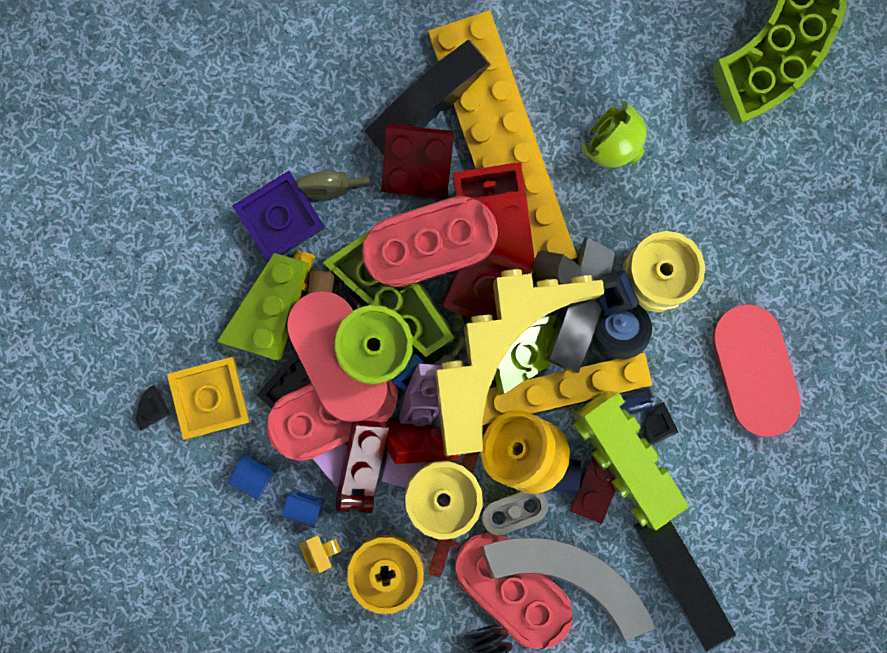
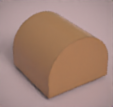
M311 270L307 294L325 291L338 295L340 278L333 272Z

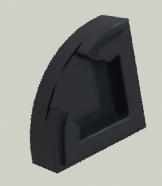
M156 385L149 387L143 393L139 402L136 420L140 431L171 415Z
M664 402L652 409L651 414L646 419L647 421H645L646 426L644 425V439L649 444L654 445L679 433Z

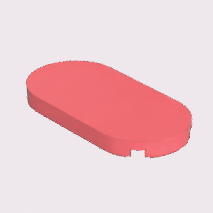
M466 196L452 197L386 218L375 224L364 241L362 259L368 273L380 283L392 287L408 286L473 266L483 261L495 246L498 232L497 223L490 209L480 201Z
M319 291L307 294L296 302L288 317L287 328L291 343L325 410L343 421H364L372 417L383 405L387 394V381L377 385L362 384L346 375L339 367L334 353L335 336L343 319L352 313L353 309L346 300L331 292ZM367 341V348L373 351L369 341Z
M748 304L736 306L722 315L715 326L712 338L732 413L737 423L748 432L761 437L777 436L786 432L794 425L801 409V398L782 332L775 317L764 308Z
M391 380L387 381V394L383 405L372 417L364 421L387 422L396 408L398 392L396 385ZM312 383L283 396L275 403L268 417L267 433L270 442L280 454L289 459L304 461L318 457L347 443L352 422L340 420L329 414L323 407Z
M490 532L477 534L469 538L461 546L455 565L458 581L465 592L502 628L507 629L509 634L521 645L528 648L545 649L560 643L568 634L572 623V608L566 593L545 574H513L492 580L480 547L510 539L504 535H494Z

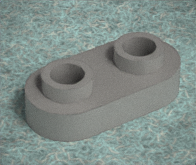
M521 491L489 503L482 512L483 525L491 534H508L542 520L548 511V501L543 493L527 494ZM528 499H534L537 504L536 509L532 512H527L524 508V503ZM496 511H501L505 514V520L501 524H496L492 520V516Z

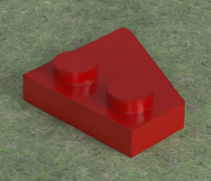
M389 418L386 422L389 431L385 448L395 465L459 460L460 454L444 455L441 428L428 425L419 427L413 424H401L400 420Z

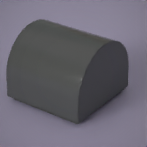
M542 250L537 252L533 264L534 276L538 281L557 279L558 285L570 284L571 278L580 276L583 270L581 266L564 254Z

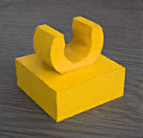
M315 536L298 543L312 575L331 568L328 557L341 551L336 538L322 544L319 536Z

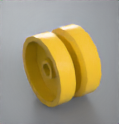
M524 410L509 411L498 416L488 426L482 439L483 451H481L480 455L484 469L489 476L503 485L527 494H541L552 489L563 478L569 465L570 448L564 433L558 426Z
M380 534L366 540L355 551L348 566V585L353 597L363 608L377 614H393L406 609L418 597L423 585L424 564L419 551L408 540L397 535ZM388 566L389 570H393V576L388 579L383 578L380 574L382 567Z

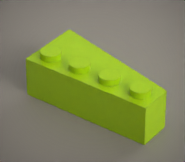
M369 231L322 262L369 305L385 306L397 312L409 326L413 338V346L425 357H432L458 339L421 282L404 287H392L380 283L368 273L362 259V247L370 233Z
M605 391L572 414L577 421L573 424V427L583 441L590 440L596 449L592 455L603 470L609 468L615 477L611 481L612 485L622 498L626 496L629 498L634 506L630 511L642 527L647 525L656 531L689 508V505L669 472L664 467L658 468L655 464L659 461V458L653 446L646 439H639L637 433L640 432L639 429L641 427L633 415L630 416L625 409L621 410L620 406L625 403L619 392Z

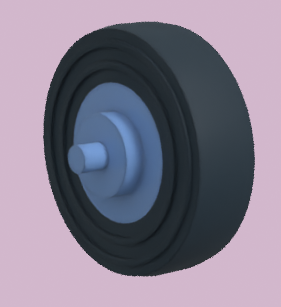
M640 305L633 309L605 315L602 308L592 340L598 350L611 358H633L643 352L649 344L652 335V322L648 313Z

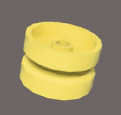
M663 231L651 234L632 249L623 263L622 270H625L639 300L638 305L647 311L660 313L673 310L698 292L704 281L705 264L701 251L692 240L681 233ZM660 268L665 271V275L661 273Z
M447 460L429 462L419 467L409 478L404 492L405 508L413 525L423 534L439 540L454 539L468 532L478 521L483 506L482 490L475 476L465 467ZM442 493H446L450 497V503L445 502V506L442 507L438 504L437 497Z

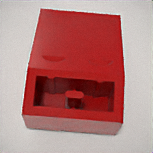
M521 162L453 172L455 197L466 196L478 200L486 205L495 217L498 232L492 252L533 269L535 258Z

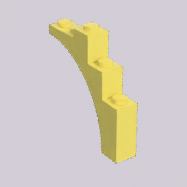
M521 269L501 272V277L493 281L498 320L493 321L492 315L475 316L471 318L472 323L464 326L469 366L463 367V361L442 363L441 370L434 372L445 456L483 451L482 420L486 396L495 372L510 347L531 325L547 314L572 303L602 296L604 294L603 280L592 281V276L587 275L571 278L570 284L558 285L557 279L539 281L537 282V287L533 288L532 274L522 275Z

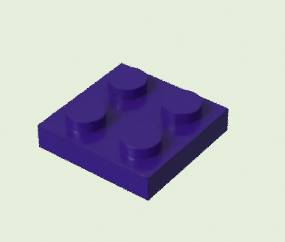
M290 171L285 172L232 206L267 262H269L274 253L284 255L325 229L324 224L301 188H298L297 182Z

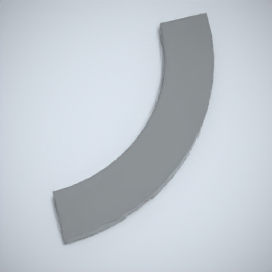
M516 538L480 547L492 580L513 574H545L584 590L598 602V605L609 616L621 641H627L656 629L647 609L631 586L614 569L582 549L566 543L539 538Z

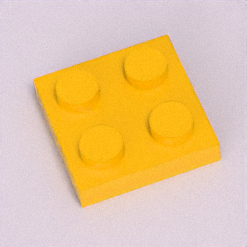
M234 357L167 374L183 440L251 423Z

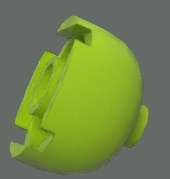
M624 100L621 101L623 107L617 109L613 105L596 121L589 131L596 132L589 145L583 141L581 146V152L589 159L609 169L623 167L629 162L634 164L645 152L643 147L647 139L645 120L631 104Z

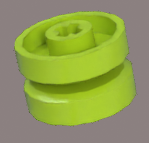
M368 305L354 310L343 319L335 336L334 353L339 367L348 377L362 384L377 385L392 380L406 368L412 355L413 338L408 324L397 312L385 306ZM372 338L373 341L378 339L380 342L378 351L373 352L367 348V341Z

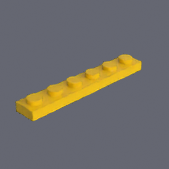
M640 353L629 359H613L583 366L580 368L579 373H571L566 370L531 378L502 395L498 394L497 386L489 388L482 425L492 423L498 416L509 411L524 410L533 414L592 400L605 391L622 393L652 386L645 353Z

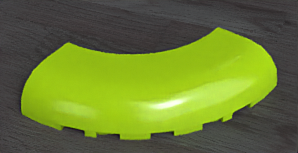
M773 0L766 22L759 34L741 49L717 61L711 71L724 106L736 124H741L758 117L779 105L796 92L813 74L829 52L837 31L842 24L847 6L846 0Z

